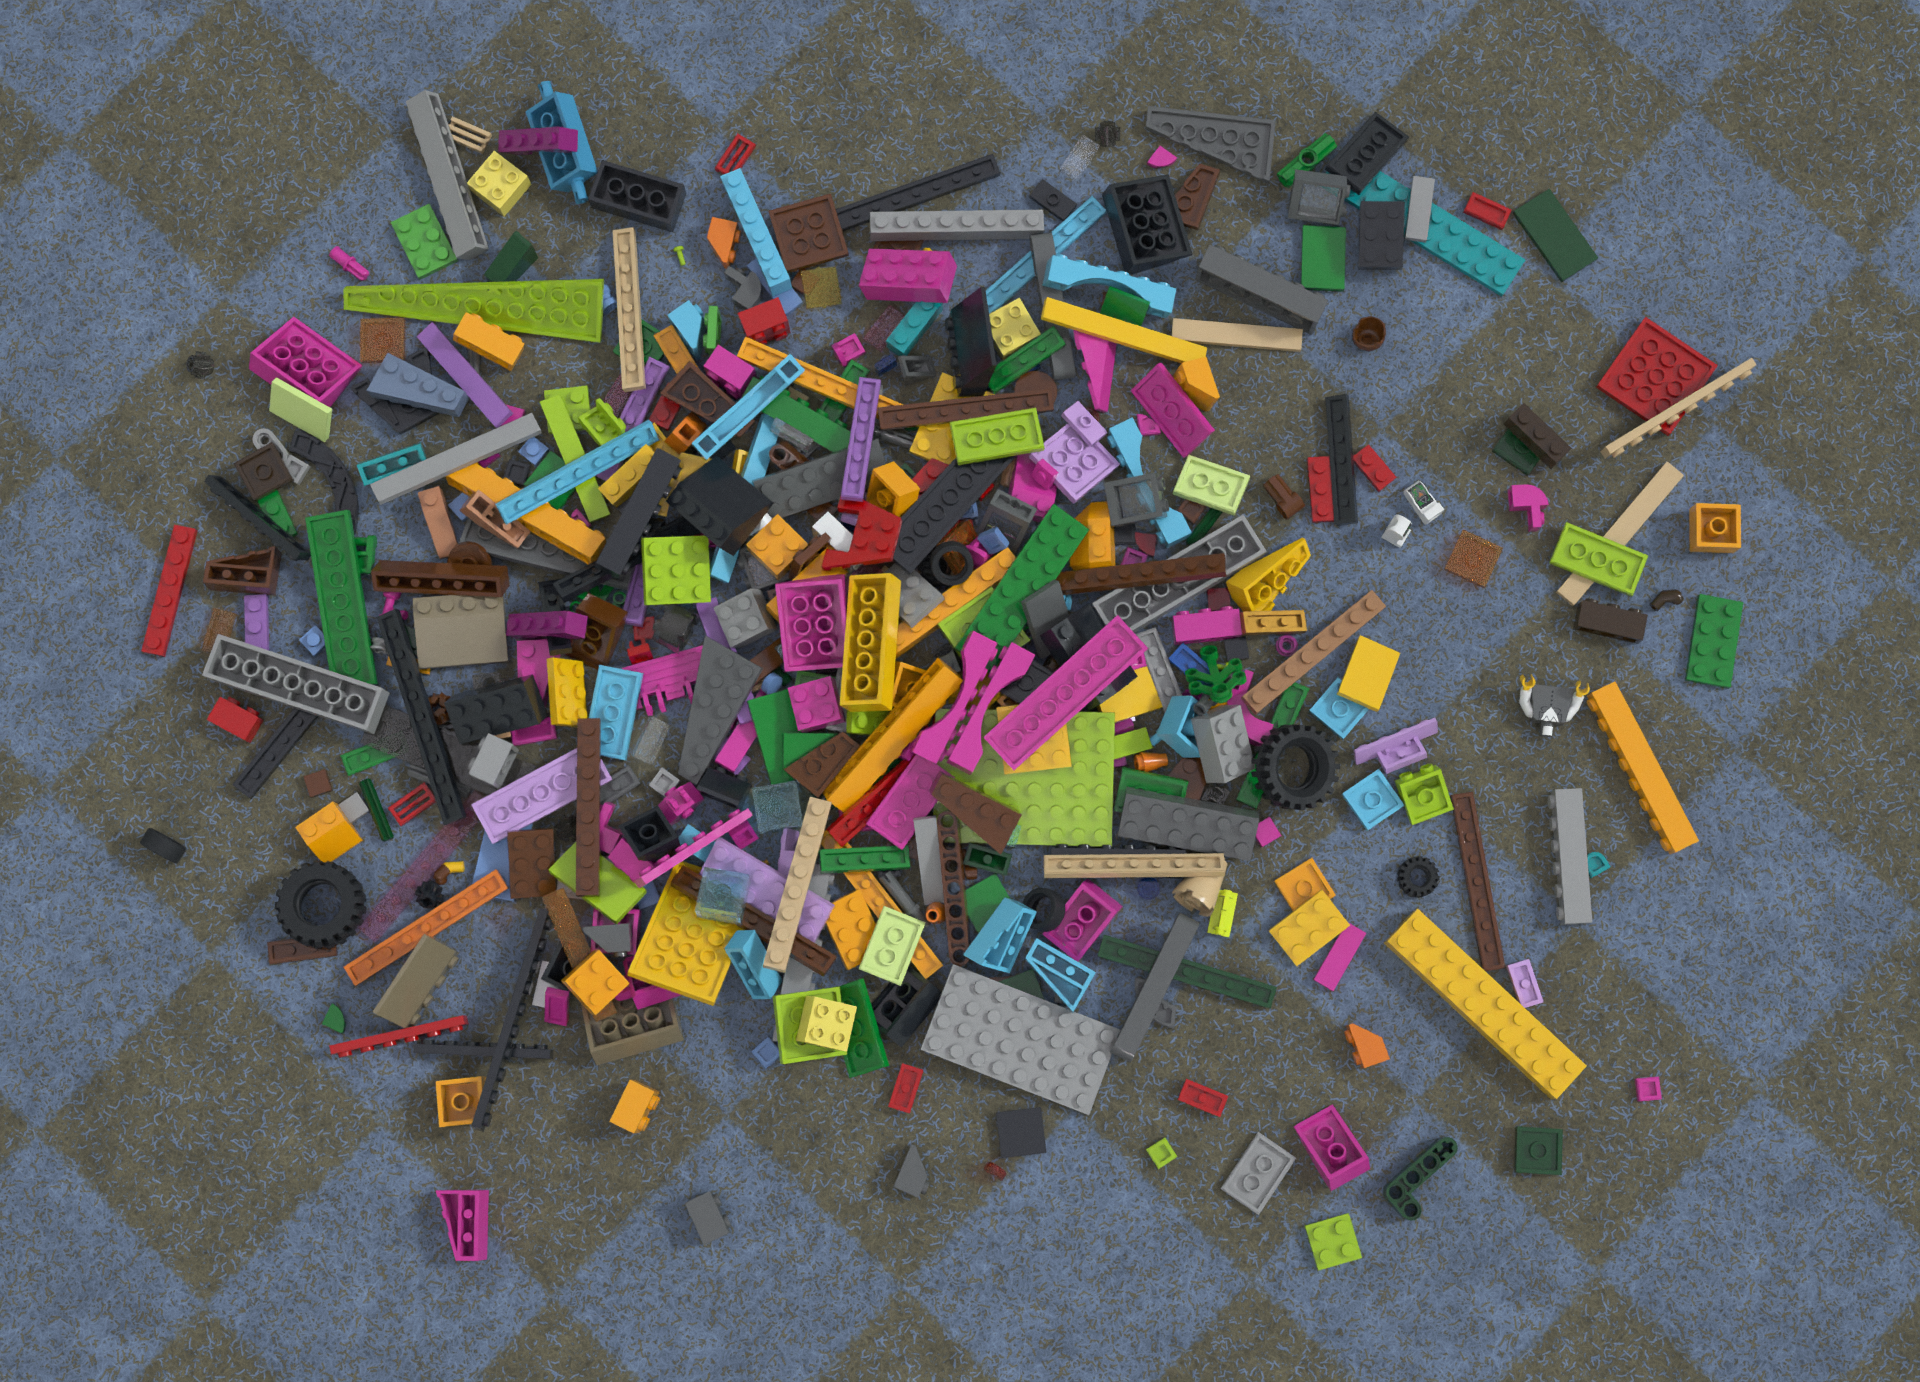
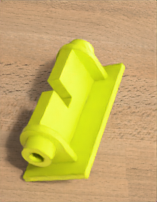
M1225 889L1219 891L1214 911L1210 916L1207 933L1224 937L1230 936L1238 893Z

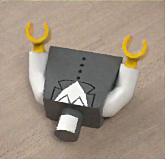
M1532 674L1530 675V680L1525 682L1524 675H1521L1520 682L1523 686L1520 690L1519 704L1525 715L1529 717L1531 723L1541 724L1539 736L1553 737L1554 726H1562L1565 722L1570 721L1579 710L1584 695H1587L1590 691L1589 683H1587L1585 689H1579L1581 681L1576 682L1577 692H1574V689L1535 684L1536 682Z

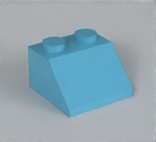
M688 300L669 313L668 318L682 342L696 361L701 359L703 335L706 330L704 314L697 304L692 305Z

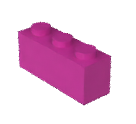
M1233 606L1221 607L1220 611L1212 612L1209 608L1200 609L1198 613L1189 614V611H1180L1171 619L1174 645L1220 641L1242 636L1239 609H1233Z

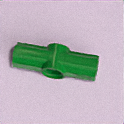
M1324 133L1308 148L1301 150L1295 159L1277 173L1276 176L1280 183L1289 189L1293 184L1295 169L1313 171L1317 164L1337 148L1335 140L1330 135ZM1309 158L1312 163L1306 164L1302 159Z

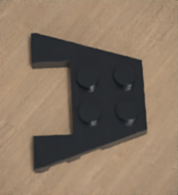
M426 347L408 356L413 366L432 375L429 353ZM368 378L350 387L362 401L400 435L439 414L425 408H416L403 403L398 404L385 399L372 398L366 391L370 385Z

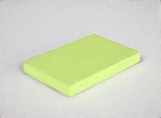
M275 378L271 385L269 411L321 441L326 442L330 434L332 408L279 378Z
M1188 455L1174 487L1173 495L1235 516L1250 480V475Z
M883 906L858 969L901 986L926 922Z

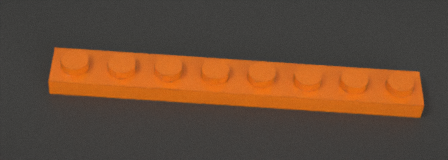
M495 869L343 968L353 984L357 986L414 950L424 934L432 937L436 936L509 889L499 871Z

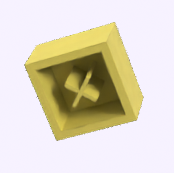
M493 151L470 178L467 185L472 193L505 217L531 186V182L526 174L496 151Z
M1020 298L989 314L994 348L1001 360L1008 358L1041 335Z
M806 996L796 1041L847 1052L857 1006L815 996Z

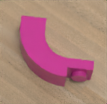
M1245 669L1247 681L1243 685H1236L1235 687L1239 688L1238 690L1232 689L1233 695L1227 701V705H1241L1249 743L1254 746H1262L1263 742L1260 739L1263 735L1269 736L1271 734L1269 730L1273 729L1274 724L1255 718L1241 699L1249 691L1254 672Z

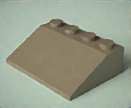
M447 595L413 598L419 669L509 662L504 595L502 597Z
M424 934L373 1010V1013L403 1028L416 1026L421 1019L419 1014L424 1007L427 1008L433 1001V992L436 988L440 989L447 978L445 974L449 968L452 970L458 963L459 958L457 956L460 952L438 938Z
M613 998L596 1015L591 1014L581 1003L590 1053L596 1065L684 1041L674 998L639 1010L632 998L622 1001Z

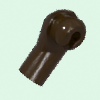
M1677 589L1663 590L1649 605L1658 612L1666 602L1679 605L1683 602L1684 598Z

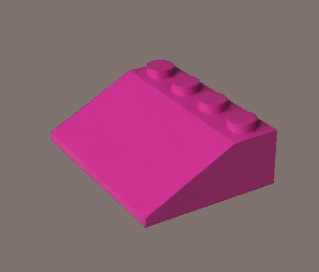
M292 317L250 353L249 369L272 385V381L275 378H279L328 407L334 404L362 368L360 363L295 317Z
M845 574L818 576L776 583L785 672L843 667L848 603Z

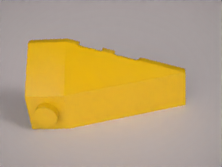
M1300 538L1252 563L1226 581L1231 598L1242 611L1272 610L1275 606L1273 600L1278 593L1283 594L1286 591V582L1291 576H1297L1311 556L1305 538Z

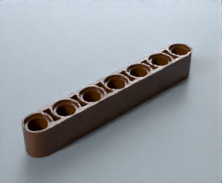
M948 810L939 814L937 830L949 958L952 964L961 967L967 964L970 959L966 957L965 961H958L955 958L956 950H963L965 952L971 945L960 823L959 818ZM946 814L953 817L954 823L951 827H946L942 822ZM947 837H952L956 842V846L952 850L946 848L944 844ZM950 859L955 860L958 864V869L955 872L947 869L946 865ZM951 882H956L960 886L958 894H952L949 891V884ZM952 905H959L961 907V916L957 917L951 913ZM955 927L963 929L964 937L962 939H957L953 936V929Z

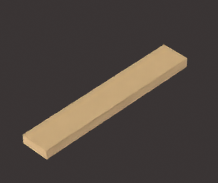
M1173 318L1171 336L1198 344L1301 352L1303 329Z

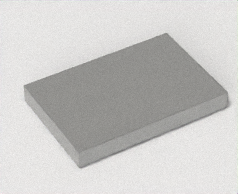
M1257 1132L1220 1189L1259 1215L1296 1157L1260 1132Z

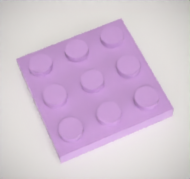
M1066 424L1044 442V451L1033 452L1029 455V458L1035 464L1043 458L1059 472L1054 484L1073 504L1120 465L1099 441L1090 447L1069 424Z

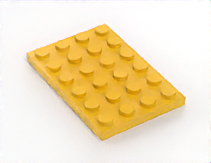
M682 861L674 866L627 976L714 1006L732 963L724 948L737 930L744 929L671 887V881L683 865L697 874L702 869L699 866Z

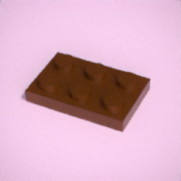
M553 828L507 831L510 898L556 896L555 877L549 873V869L555 863Z

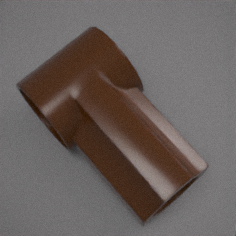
M1279 474L1274 475L1263 484L1264 489L1275 501L1277 510L1286 520L1305 507L1301 497L1295 491H1291Z

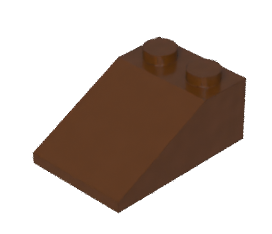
M588 593L576 609V613L588 616L585 638L570 639L572 653L565 655L578 661H583L584 664L598 670L599 665H609L624 629L628 612Z

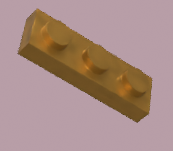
M1304 610L1243 611L1240 613L1242 635L1304 634L1307 631Z

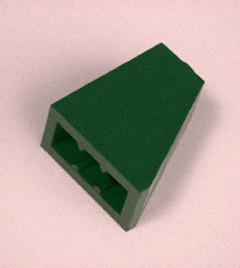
M515 231L484 273L487 282L517 281L538 259L533 245L518 231Z

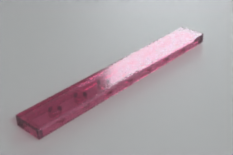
M476 790L463 804L467 818L450 825H445L358 929L377 943L415 898L417 886H422L423 881L427 882L432 878L434 872L449 858L480 821L471 804L481 800L484 796Z

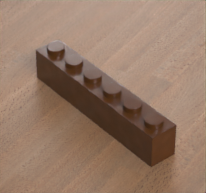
M379 560L371 570L373 590L380 592L502 597L510 586L508 566Z

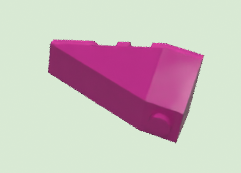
M1073 330L1077 350L1082 349L1085 359L1081 363L1083 370L1090 377L1088 388L1094 408L1097 411L1106 413L1109 406L1117 343Z

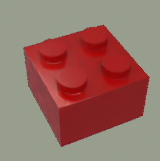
M779 297L738 313L745 336L761 344L767 345V342L774 339L776 341L783 340L788 336L787 334L791 333L788 319Z

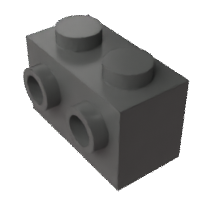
M711 1190L685 1203L703 1245L731 1232L729 1229L732 1227L731 1221L727 1214H722L720 1209L722 1202L717 1193L713 1194Z

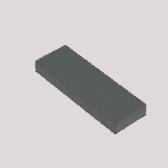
M630 765L612 775V781L600 787V804L604 805L607 801L613 803L641 785ZM575 800L573 803L577 808V800Z

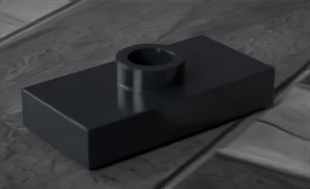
M1043 179L1029 197L1062 222L1069 217L1077 206V203Z

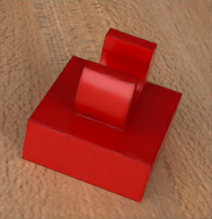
M641 638L642 644L634 647L632 641H629L630 648L627 649L632 665L654 659L650 646L644 638Z

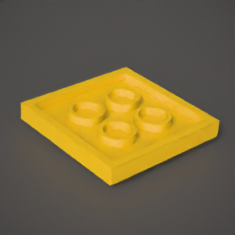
M1019 704L996 707L998 723ZM1067 723L1015 770L1003 759L1004 774L1072 767Z

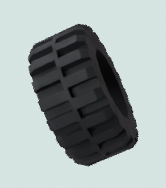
M316 860L313 864L306 862L301 864L299 870L294 868L290 871L291 876L288 879L284 877L281 882L283 887L281 890L278 889L276 896L279 897L278 902H275V909L278 911L276 917L278 922L282 924L281 928L292 939L307 947L310 946L315 949L326 947L330 949L334 948L335 944L339 943L342 945L347 942V937H353L357 933L355 931L357 926H362L364 920L361 918L363 914H366L367 907L364 906V902L367 901L366 894L363 893V887L356 877L341 865L330 861L322 862L321 860ZM321 884L333 886L341 896L340 910L335 918L327 924L320 926L312 925L302 915V901L312 888Z

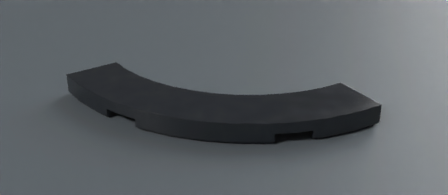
M295 430L289 451L308 459L323 472L333 490L335 512L350 510L355 535L359 514L358 498L349 471L329 447L318 439Z

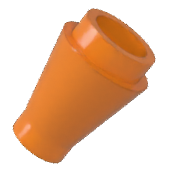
M1139 752L1138 755H1134L1135 770L1150 772L1160 767L1168 766L1166 753Z
M940 902L929 904L926 908L927 920L933 924L943 923L946 920L945 906ZM932 911L936 912L937 918L931 915Z

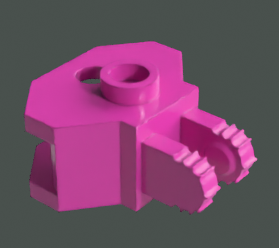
M690 781L679 788L673 787L665 793L666 797L658 806L670 825H673L682 818L686 819L694 812V809L704 801V798Z

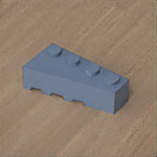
M389 353L385 356L366 390L372 398L385 399L398 404L403 403L412 407L425 408L456 417L461 415L469 400L465 391Z

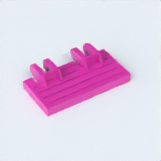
M703 645L622 668L624 670L644 673L636 711L643 709L641 699H643L648 717L653 716V708L649 697L656 695L659 709L662 713L667 712L662 693L665 692L669 702L686 697L684 687L687 689L689 700L692 704L694 693L691 685L696 684Z

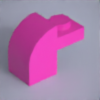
M1511 485L1507 490L1509 511L1527 510L1528 531H1538L1544 525V513L1540 512V510H1544L1549 505L1546 495L1533 485Z
M607 801L604 805L600 804V850L610 854L619 843L622 833L607 825L616 806Z

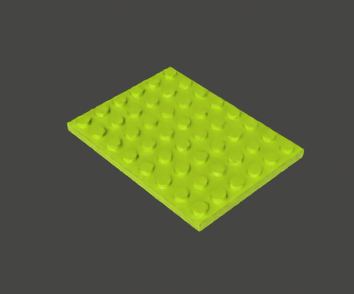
M950 708L938 709L935 712V723L939 721L950 710ZM967 709V713L962 722L958 720L955 726L957 732L959 731L962 723L967 725L970 717H968L967 714L970 709ZM986 709L981 726L983 754L971 775L946 763L949 758L947 755H945L942 762H937V765L954 776L955 779L1011 806L1021 813L1022 816L1007 844H1068V846L1089 844L1090 846H1112L1115 712L1079 711L1067 722L1072 767L1004 774L1003 758L983 738L998 724L997 709ZM955 735L952 742L948 740L945 749L948 751L952 743L956 745L960 737ZM939 801L935 804L933 816L936 815V822L939 814L948 811ZM946 814L942 822L946 827H951L954 820L952 816ZM959 819L961 843L988 844ZM947 837L944 843L956 842L952 837Z

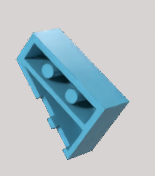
M1004 897L963 955L981 966L1010 973L1037 911L1018 901Z
M1037 938L1025 958L1029 965L1073 1013L1096 972Z

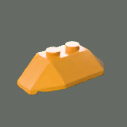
M1107 501L1091 502L1074 518L1087 527L1089 531L1070 557V567L1073 570L1116 566L1114 527L1111 526Z

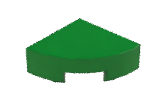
M332 1003L322 1024L344 1034L346 1022L342 1010Z

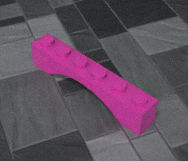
M970 631L960 651L963 663V682L961 683L957 698L950 710L939 721L919 732L910 752L933 764H937L938 761L942 762L947 753L945 746L948 740L952 742L957 733L955 726L958 720L962 722L967 713L965 707L969 700L972 701L978 691L975 688L978 681H983L988 669L985 667L988 661H993L998 649L995 648L997 645L995 641L975 631Z
M1011 642L1009 647H1003L998 656L1002 660L998 667L994 665L988 675L991 680L988 686L983 684L977 695L981 699L977 706L973 704L967 714L970 719L967 725L962 723L956 735L960 738L956 745L953 743L950 745L946 753L949 756L946 763L968 775L972 774L983 754L981 726L988 704L1001 689L1024 677L1035 654Z

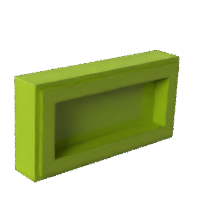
M1146 727L1114 736V760L1153 748Z

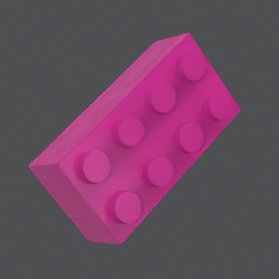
M869 249L859 287L867 300L948 303L957 265L950 251Z

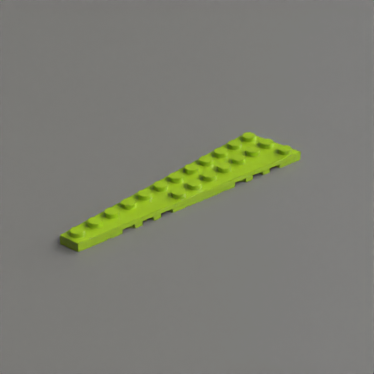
M604 279L346 286L343 289L344 310L459 324L467 312L469 314H477L483 318L484 322L490 325H498L502 330L599 343L602 340Z

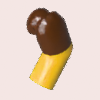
M464 861L443 863L434 872L433 878L435 882L439 885H444L451 873L464 872Z

